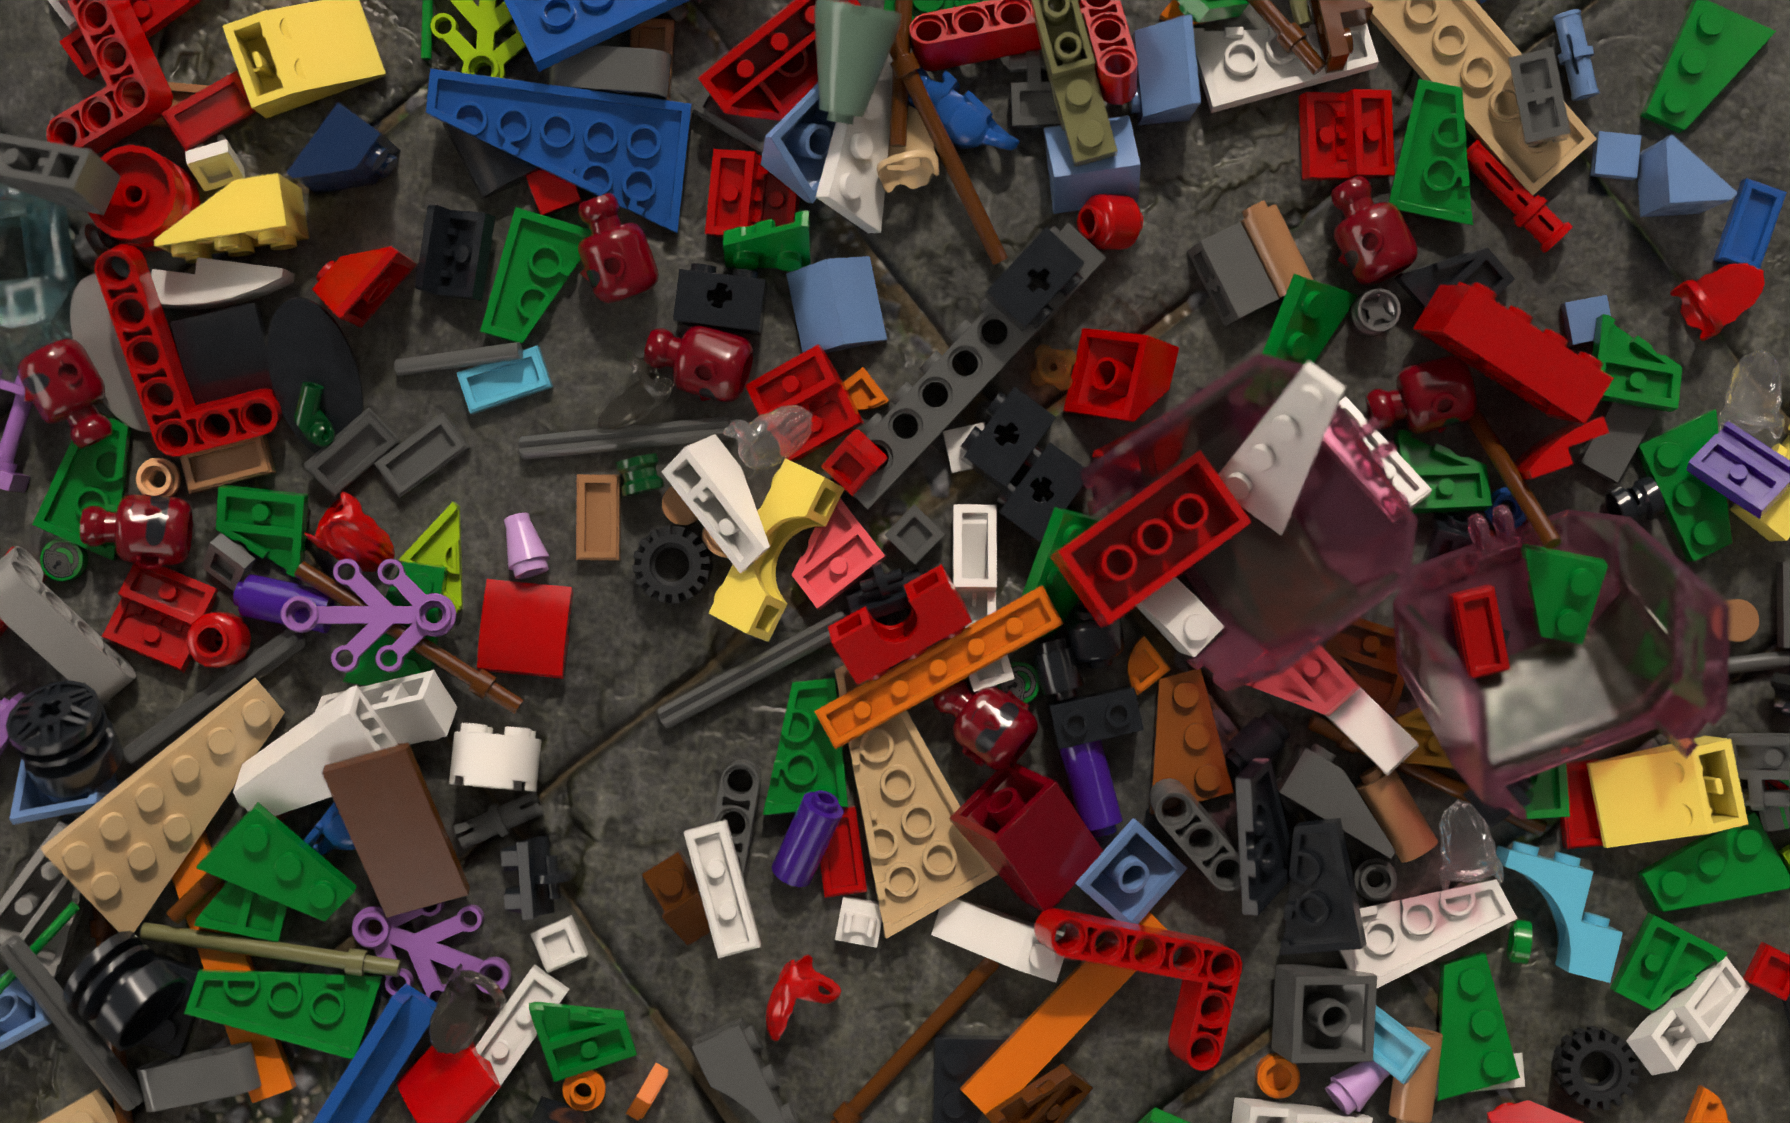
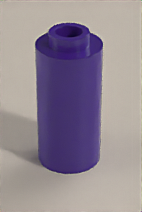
M249 574L245 581L238 582L233 595V604L238 606L241 616L283 625L285 624L281 618L282 607L290 598L303 596L313 601L316 606H337L336 601L311 586ZM301 608L295 613V620L300 624L308 621L310 617V612L307 608ZM317 624L312 631L327 633L332 624Z
M1097 740L1059 749L1076 812L1094 838L1116 832L1115 824L1122 822L1123 819L1102 741Z
M818 790L816 792H808L803 796L771 866L775 876L784 883L795 887H806L811 883L843 815V808L833 794Z

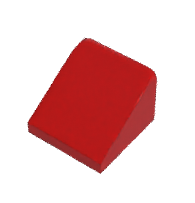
M856 429L844 439L821 467L853 496L883 465L888 457L866 435Z

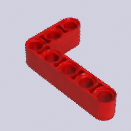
M67 0L107 86L55 116L49 122L46 129L48 142L90 149L95 154H98L161 117L162 112L171 108L173 100L171 88L129 0ZM106 11H107V14H108V15H107V21H106V23H105V13H106ZM126 51V61L124 63L123 54ZM143 90L145 91V100H144V102H142V92H143ZM109 111L111 112V120H110V122H109V120H108V113H109ZM76 131H77V140H75V132H76Z
M988 0L918 15L909 26L911 50L918 64L925 71H937L1026 53L1027 51L1041 50L1031 0ZM1078 0L1095 60L1094 69L1103 100L1113 105L1127 103L1134 98L1137 92V56L1121 1Z
M119 244L99 256L95 264L96 277L154 442L161 452L172 457L183 456L262 436L271 432L284 416L274 391L268 388L196 405L144 255L135 246ZM114 256L121 257L127 261L130 268L128 277L120 276L114 271L112 267ZM128 299L137 300L142 304L145 312L143 319L135 318L128 312L126 305ZM142 341L151 342L157 347L159 351L158 360L148 359L141 350ZM156 383H163L171 388L174 395L173 401H166L158 396L155 389ZM262 403L268 406L272 412V419H259L253 412V404ZM221 414L225 416L230 423V430L222 431L217 429L211 421V415ZM176 424L183 427L187 432L188 440H176L170 433V425Z
M1048 909L1038 916L1034 928L1037 940L1058 955L1182 979L1168 1038L1170 1051L1174 1056L1199 1071H1207L1219 1062L1242 972L1241 957L1235 950L1211 938L1063 909ZM1066 924L1064 936L1056 941L1057 930ZM1105 932L1103 943L1095 948L1097 937ZM1143 940L1142 950L1134 955L1136 945ZM1181 948L1180 957L1173 962L1175 952ZM1219 955L1217 965L1211 969L1214 958ZM1209 997L1207 1006L1201 1011L1204 1000ZM1199 1039L1197 1048L1191 1052L1192 1045Z

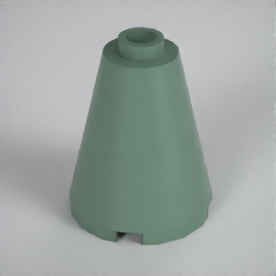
M816 0L814 18L820 110L828 111L827 120L853 125L854 116H864L900 28L901 13L833 0Z

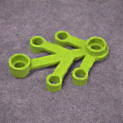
M450 0L477 31L476 49L459 33L458 23L447 13H439L433 17L430 24L432 33L440 41L447 42L464 61L462 73L477 75L481 67L489 66L492 69L490 77L505 78V65L527 47L516 27V33L494 50L495 34L513 19L505 2H502L497 7V0H479L478 7L473 0ZM443 21H449L452 24V28L447 34L438 33V26Z

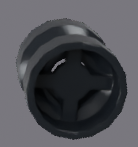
M1650 476L1634 481L1632 487L1625 489L1620 486L1610 489L1605 493V503L1609 516L1619 530L1634 527L1638 520L1646 519L1650 521L1660 518L1665 514V503L1657 483Z

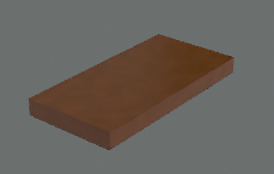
M408 742L324 766L322 775L386 918L469 894V883Z

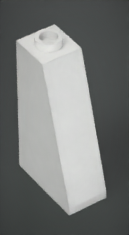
M354 686L344 691L244 762L233 793L238 804L247 811L259 802L276 816L332 797L322 775L325 765L396 746L398 743L358 686Z

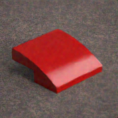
M1352 89L1345 93L1305 92L1298 95L1302 180H1349L1357 176L1370 179L1392 177L1395 175L1392 90Z
M713 148L705 234L723 238L725 230L741 226H752L757 222L768 219L775 221V227L794 223L795 213L799 212L800 196L761 165L762 155H758L755 151Z
M819 344L745 385L762 422L769 425L784 459L786 458L792 462L864 425L844 383Z
M1604 416L1589 419L1585 424L1575 422L1547 435L1531 446L1514 462L1523 479H1532L1573 465L1568 447L1608 434L1609 430Z
M134 563L118 592L121 600L101 637L110 643L185 673L192 658L186 643L188 630L192 623L201 615L211 613L218 590L215 587L163 566L150 570Z
M487 579L480 623L477 670L484 669L487 672L563 679L569 644L568 627L574 594L572 587Z
M455 1022L396 1082L405 1104L417 1123H466L501 1087L491 1062L478 1054L468 1029L458 1022Z

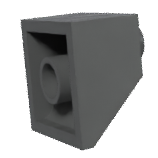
M1318 964L1276 965L1272 1050L1291 1063L1373 1062L1377 975Z

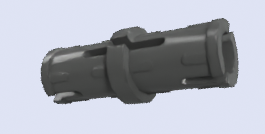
M530 791L528 794L501 806L495 803L488 806L489 811L463 823L455 824L454 830L456 835L460 834L461 836L458 840L462 848L467 850L469 847L498 834L504 837L510 834L511 828L538 816L545 815L542 805L539 806L538 804L540 800L536 792Z

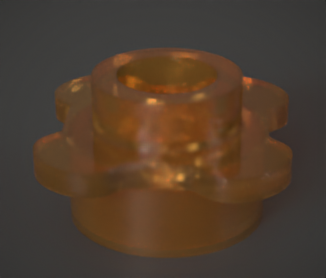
M1047 344L1040 345L1035 350L1037 364L1036 369L1030 375L1031 381L1036 386L1049 384L1056 386L1058 390H1067L1072 385L1070 373L1072 365L1077 360L1075 352L1071 349L1063 351L1051 349ZM1052 363L1058 367L1054 372L1049 368Z

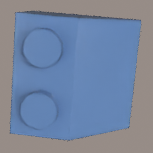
M1184 15L1135 30L1131 37L1137 56V92L1128 103L1130 113H1137L1138 126L1189 121L1201 103L1192 15Z

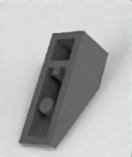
M0 133V184L70 209L105 214L121 176L92 150Z
M1313 743L1310 750L1298 744L1276 781L1278 791L1323 819L1341 818L1343 831L1391 859L1396 851L1344 770L1333 764L1336 755Z

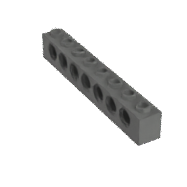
M1069 222L1061 231L1055 226L1051 231L1085 262L1078 272L1083 279L1067 297L1061 292L1055 296L1048 304L1054 311L1037 329L1029 324L1022 332L985 298L978 306L983 313L974 323L971 324L967 319L963 321L949 337L954 344L943 355L936 350L919 368L924 373L920 380L914 386L906 382L892 396L890 401L895 406L884 418L879 413H876L861 429V432L876 446L885 449L889 456L887 465L877 470L853 495L868 511L1105 261L1106 257ZM1042 273L1037 278L1031 274L1028 275L1031 279L1028 288L1032 292L1038 288L1044 291L1047 290L1044 287L1046 279ZM989 323L1000 324L1006 332V339L997 345L987 343L982 336L983 327ZM959 354L972 356L977 364L976 371L969 376L957 374L952 366L953 359ZM930 385L943 387L947 393L946 403L936 408L928 406L922 396L925 388ZM907 415L916 420L918 431L913 437L902 439L894 433L893 424L900 416Z

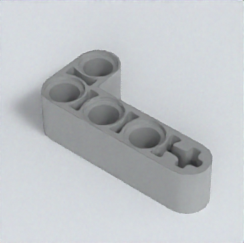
M15 546L0 559V619L67 680L86 683L94 689L103 706L136 678L133 667L42 582L44 572L37 560L25 549Z

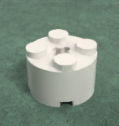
M461 723L460 732H454L449 784L461 786L462 777H464L463 785L521 791L522 782H525L526 791L536 792L542 741L535 738L536 731H531L528 728L505 727L504 735L493 734V728L487 727L488 725Z

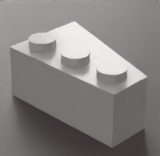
M68 814L57 823L0 900V944L10 937L18 935L28 947L35 942L71 902L79 906V911L36 956L53 978L66 965L86 898L43 854L41 847L77 819L72 814Z

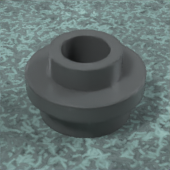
M88 223L81 227L79 234L74 238V244L79 255L93 266H95L96 260L101 254L116 246L114 238L93 223Z
M1381 858L1365 859L1354 871L1355 889L1368 900H1384L1396 888V871L1390 863ZM1373 871H1378L1381 875V881L1376 886H1370L1367 882L1368 875Z

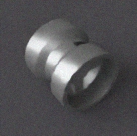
M1382 288L1372 289L1358 297L1350 307V323L1360 334L1366 336L1378 335L1393 327L1399 320L1401 313L1400 302L1389 290Z

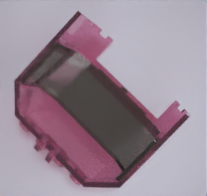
M1258 353L1080 471L1082 482L1085 487L1092 489L1093 500L1087 503L1089 516L1094 515L1128 491L1134 497L1199 450H1201L1218 474L1305 365ZM1339 403L1282 536L1242 508L1251 520V523L1183 571L1204 605L1224 626L1222 629L1224 634L1203 648L1195 657H1190L1185 662L1196 670L1202 666L1208 668L1215 674L1213 675V682L1223 690L1229 691L1282 673L1410 581L1417 518L1410 509L1407 497L1397 490L1385 472V465L1382 459L1396 450L1391 441L1382 443L1371 451L1364 440L1375 433L1377 428L1381 426L1375 417L1359 426L1351 416L1347 415Z
M1502 504L1493 509L1492 519L1497 535L1490 537L1488 522L1483 515L1474 514L1468 518V533L1473 544L1410 567L1392 604L1398 672L1403 677L1450 763L1484 804L1494 808L1503 807L1510 810L1514 816L1526 820V810L1505 787L1506 785L1653 729H1657L1687 759L1698 746L1693 739L1708 722L1716 725L1727 711L1730 605L1631 517L1569 509L1548 516V519L1562 539L1561 543L1552 549L1601 558L1609 564L1583 644L1541 637L1536 631L1533 617L1534 604L1529 595L1527 581H1529L1526 560L1522 557L1521 548L1523 544L1544 547L1530 523L1515 528L1514 518L1508 506ZM1490 584L1495 587L1502 629L1511 631L1506 644L1510 670L1471 680L1464 672V664L1460 660L1447 594Z

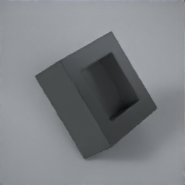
M915 504L885 534L914 565L945 535Z
M220 533L210 542L201 567L235 591L237 583L245 581L246 577L250 574L255 558L243 546L234 543Z

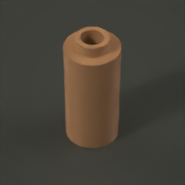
M1264 200L1241 212L1244 220L1240 222L1279 299L1285 297L1293 274L1313 279L1277 204L1268 207Z
M1375 765L1360 774L1359 777L1362 782L1357 785L1356 789L1396 851L1395 853L1400 862L1404 863L1414 860L1437 845L1438 839L1396 770L1387 776Z
M1405 1027L1430 1046L1431 1050L1408 1083L1402 1084L1393 1077L1388 1114L1396 1118V1123H1430L1433 1117L1443 1035L1428 1029Z

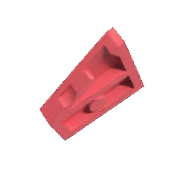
M840 498L826 527L814 528L808 540V547L804 555L799 558L792 577L820 611L873 569L872 564L881 563L887 558Z
M1298 623L1239 678L1245 685L1326 716H1330L1360 688L1355 680L1301 623Z

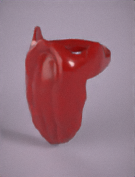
M1748 263L1728 264L1711 274L1702 276L1697 281L1690 279L1682 282L1671 290L1670 295L1682 299L1681 315L1689 326L1702 331L1699 339L1705 341L1719 334L1723 326L1735 321L1742 312L1756 303L1765 285L1764 271Z
M342 492L341 497L324 513L316 529L315 536L304 533L318 548L328 551L339 561L342 559L355 561L363 572H376L381 562L387 559H394L395 556L390 536L376 524L373 518L363 513L359 500L346 492Z
M805 955L796 962L795 959H792L786 963L779 975L778 982L772 990L766 1010V1027L769 1037L773 1041H778L782 1036L797 998L828 1004L840 997L842 990L839 985L832 979L814 970L812 966L813 959L810 955ZM818 986L824 987L830 994H821Z

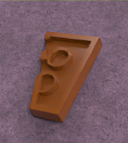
M1194 668L1159 678L1156 690L1154 757L1152 758L1151 773L1152 787L1162 779H1176L1190 791L1198 802L1233 793L1201 668ZM1171 797L1163 803L1162 809L1170 810L1176 808L1182 799ZM1150 804L1149 813L1155 814Z

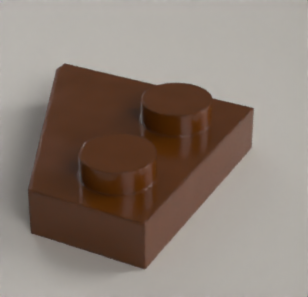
M1334 610L1323 647L1355 680L1360 688L1386 713L1395 715L1419 636Z
M1062 1063L991 1109L985 1116L991 1123H1063L1093 1087L1083 1076Z

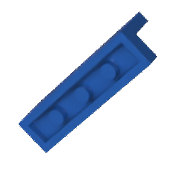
M405 983L391 997L313 1123H368L442 1006Z

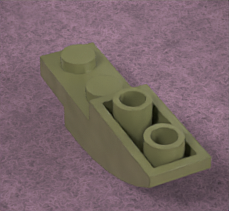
M1031 0L1054 102L1062 131H1065L1074 167L1117 156L1118 150L1094 69L1095 60L1078 0Z

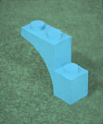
M1513 841L1512 848L1498 845L1494 862L1516 870L1532 882L1543 895L1552 912L1558 939L1555 965L1569 973L1610 983L1623 932L1609 926V918L1584 912L1594 871L1579 866L1581 858L1555 851L1554 858L1552 859L1538 855L1539 847L1517 841Z

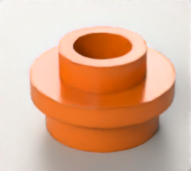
M595 1069L568 1077L563 1083V1097L567 1104L575 1110H592L604 1099L606 1093L605 1080ZM581 1083L587 1084L591 1088V1095L587 1097L580 1096L576 1091V1086Z

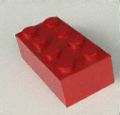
M1458 282L1457 285H1439L1414 325L1413 330L1455 357L1462 359L1466 364L1548 417L1584 424L1587 422L1614 379L1601 370L1604 364L1600 360L1581 351L1577 355L1566 348L1568 343L1566 338L1550 329H1545L1543 332L1530 324L1533 320L1532 316L1515 306H1509L1507 309L1497 303L1495 299L1498 295L1480 283L1474 282L1472 286L1462 282Z
M1199 450L1056 551L1050 558L1101 628L1110 625L1245 528L1251 523V520L1201 450Z

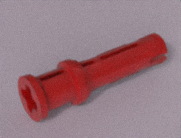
M1477 139L1467 149L1468 168L1515 214L1512 218L1515 221L1514 224L1518 228L1524 226L1541 244L1539 249L1546 253L1573 226L1569 222L1563 223L1546 206L1547 200L1543 196L1540 197L1538 194L1535 197L1532 196L1510 171Z

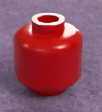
M1097 194L1091 196L1080 209L1077 227L1079 233L1097 250H1122L1130 248L1136 242L1143 228V216L1135 200L1126 194Z
M211 612L201 615L192 623L187 633L186 643L189 653L196 662L205 667L223 668L235 665L245 657L250 648L251 635L246 623L237 615L229 612Z

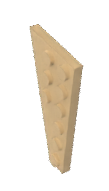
M845 664L834 670L839 697L869 681L866 680L857 685ZM907 710L848 742L885 938L887 939L995 877L998 873L950 821L949 818L960 808V805Z
M254 677L41 847L43 854L119 933L124 931H132L134 933L236 785L242 764L258 753L285 712Z

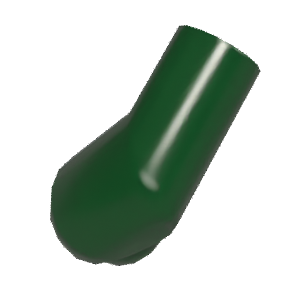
M303 382L294 415L295 423L312 444L320 447L328 446L335 438V431L330 421L319 408L324 387L313 382Z

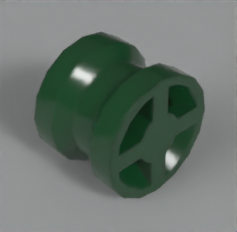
M657 453L632 457L615 463L617 471L623 475L624 484L621 489L624 497L665 487L663 478L658 476L656 466L659 463Z

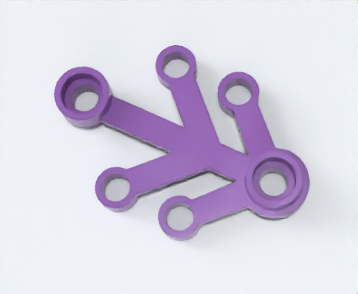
M342 559L334 566V578L341 585L350 587L368 606H316L310 599L296 596L290 598L283 605L281 618L289 629L298 633L309 632L317 624H367L346 645L337 647L331 655L333 666L344 673L354 671L360 663V656L394 624H412L392 646H383L376 654L378 667L385 672L392 673L402 667L404 656L425 636L439 637L448 633L456 622L457 613L454 604L446 596L438 593L426 595L406 575L404 566L395 559H387L381 562L377 570L378 577L385 585L395 586L412 606H393L362 575V570L355 561ZM346 565H351L355 568V575L350 580H343L340 577V571ZM390 565H395L399 568V575L394 580H387L384 577V571ZM301 608H307L310 612L308 621L301 624L297 623L295 613ZM433 608L441 609L443 613L442 619L438 623L428 622L427 613ZM344 651H350L353 654V662L347 667H342L338 663V657ZM388 651H394L398 656L396 664L390 667L384 666L382 662L383 655Z
M445 902L438 903L435 910H429L424 907L387 918L381 906H369L361 910L354 918L352 924L355 940L365 948L374 949L378 957L397 959L392 945L407 950L425 990V996L432 999L434 991H441L445 994L446 1002L441 1005L442 1007L439 1012L444 1011L450 1006L453 1001V991L449 986L441 983L432 960L474 976L476 986L487 994H495L502 991L511 979V968L500 957H489L482 960L438 943L462 931L473 932L477 930L484 922V912L477 905H466L456 916L417 933H412L398 926L420 915L427 917L436 915L443 909ZM465 911H472L476 914V925L465 923L463 919ZM370 920H378L381 923L382 931L380 934H374L369 930ZM495 966L501 970L502 977L500 980L494 981L489 978L487 974L489 967ZM401 968L399 975L404 977L406 983L412 987L414 984L412 973L407 969ZM385 975L386 990L391 995H394L399 989L393 985V976Z

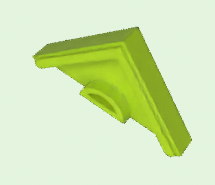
M452 502L399 560L401 562H418L447 567L448 575L443 595L452 601L456 613H460L463 609L460 506L456 502Z

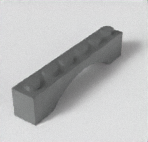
M740 1017L695 1039L692 1049L710 1087L736 1100L748 1109L760 1123H799L790 1103L783 1105L777 1089L781 1088V1083L773 1065L765 1066L758 1052L763 1049V1045L753 1025L747 1027L743 1018Z

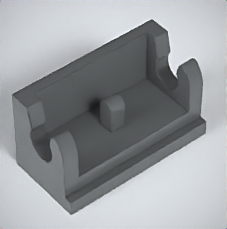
M1551 47L1509 57L1508 61L1525 144H1528V147H1536L1539 143L1552 140L1556 143L1567 140L1571 131L1554 48Z
M1241 222L1201 240L1187 250L1224 327L1279 299Z

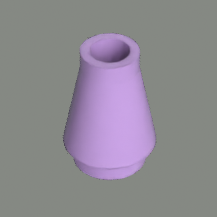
M518 513L506 517L504 523L506 527L508 569L514 571L516 579L530 578L548 571L547 561L550 559V556L531 523L529 513Z
M1374 1061L1360 1062L1330 1078L1331 1083L1325 1087V1090L1336 1106L1343 1113L1349 1115L1354 1110L1357 1112L1361 1111L1390 1073Z

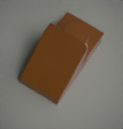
M1309 0L1321 56L1326 62L1324 67L1325 73L1342 71L1349 54L1353 53V38L1349 27L1368 23L1374 7L1366 0Z
M680 850L643 872V878L664 910L661 915L663 920L687 946L711 932L696 876Z

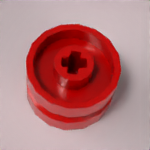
M126 145L111 149L100 158L116 171L121 178L105 214L87 213L99 229L120 241H124L141 250L153 252L163 250L155 246L154 239L201 205L196 183L186 170L148 147Z

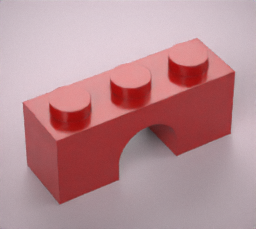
M942 564L904 584L912 610L903 622L891 626L880 624L871 616L867 607L864 606L828 626L832 645L857 685L866 680L873 681L882 677L890 667L905 659L912 660L919 657L926 651L928 646L943 638L950 639L959 635L965 629V626L972 623L965 603Z

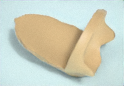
M908 105L906 147L889 146L888 158L877 164V174L882 182L883 189L887 193L892 192L894 187L899 184L905 185L910 189L926 186L933 175H939V162L935 146L918 111Z

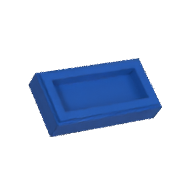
M1746 178L1741 180L1738 193L1732 204L1713 261L1724 265L1748 263L1760 269L1787 192Z

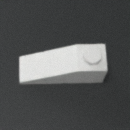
M716 434L686 446L662 471L663 475L739 573L746 571L770 548L742 468Z
M1176 577L1136 605L1142 614L1178 652L1195 657L1224 628L1222 623Z
M434 670L358 687L397 743L403 744L408 742L410 745L423 741H435L448 735L457 706ZM344 691L322 696L315 712Z
M956 898L939 908L931 935L1013 969L1055 983L1064 960L1063 956L1053 952L1037 940L1034 932V922L961 898ZM1057 930L1055 940H1060L1065 932Z

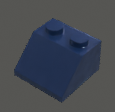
M338 102L286 174L314 193L374 185L380 177L385 179L394 170L398 162L396 156L400 149L379 131Z

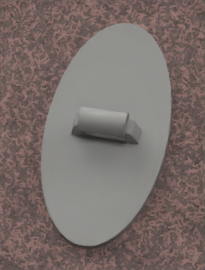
M91 274L79 282L72 296L70 307L72 337L85 348L103 379L105 396L102 402L125 424L139 431L151 432L96 274ZM128 299L126 304L128 312L135 318L143 319L145 312L142 304L137 300ZM142 341L141 350L148 359L158 360L159 351L157 347L151 342ZM156 383L155 389L158 396L163 400L173 401L174 395L171 388L166 384Z

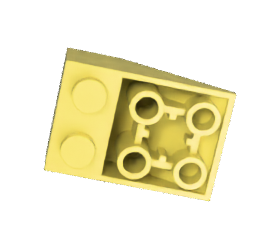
M319 0L262 11L222 26L250 105L266 119L387 75L360 0Z
M279 173L234 180L154 239L155 246L171 253L172 257L185 259L186 263H197V257L212 259V254L228 252L230 257L248 256L255 253L254 247L270 245L272 250L297 247L296 241L309 239L302 188Z
M1702 736L1586 763L1604 848L1710 834L1748 824L1731 739Z

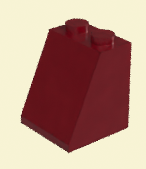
M1016 763L1007 770H997L949 818L953 825L1017 896L1025 903L1042 912L1060 903L1064 895L1103 852L1057 782Z

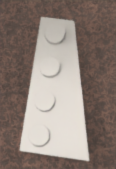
M1311 24L1309 28H1301L1307 34L1305 40L1322 58L1315 25ZM1367 24L1349 27L1353 38V53L1349 54L1342 71L1326 74L1323 68L1314 76L1293 52L1287 53L1276 41L1278 35L1270 26L1268 29L1244 30V27H1225V31H1204V28H1193L1197 69L1211 113L1375 69L1379 60Z
M890 54L887 57L864 116H854L853 125L835 123L816 194L817 199L867 233H881L885 190L877 174V164L888 158L892 92V68L890 63L893 62Z
M1310 361L1305 364L1218 473L1239 505L1281 536L1289 523L1292 511L1300 497L1322 440L1328 431L1346 388Z
M1497 879L1360 908L1367 944L1362 949L1341 950L1339 953L1347 969L1377 975V988L1518 918Z

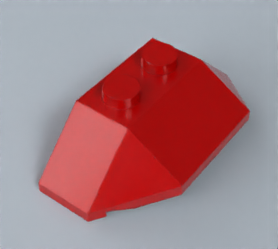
M816 0L791 1L697 78L725 114L781 121L818 83L814 18ZM833 0L861 6L858 0Z

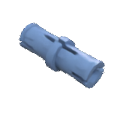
M1574 9L1555 15L1552 18L1553 22H1555L1562 51L1558 58L1560 65H1565L1572 101L1583 100L1600 94L1591 62L1594 50L1593 46H1588L1581 19V10Z

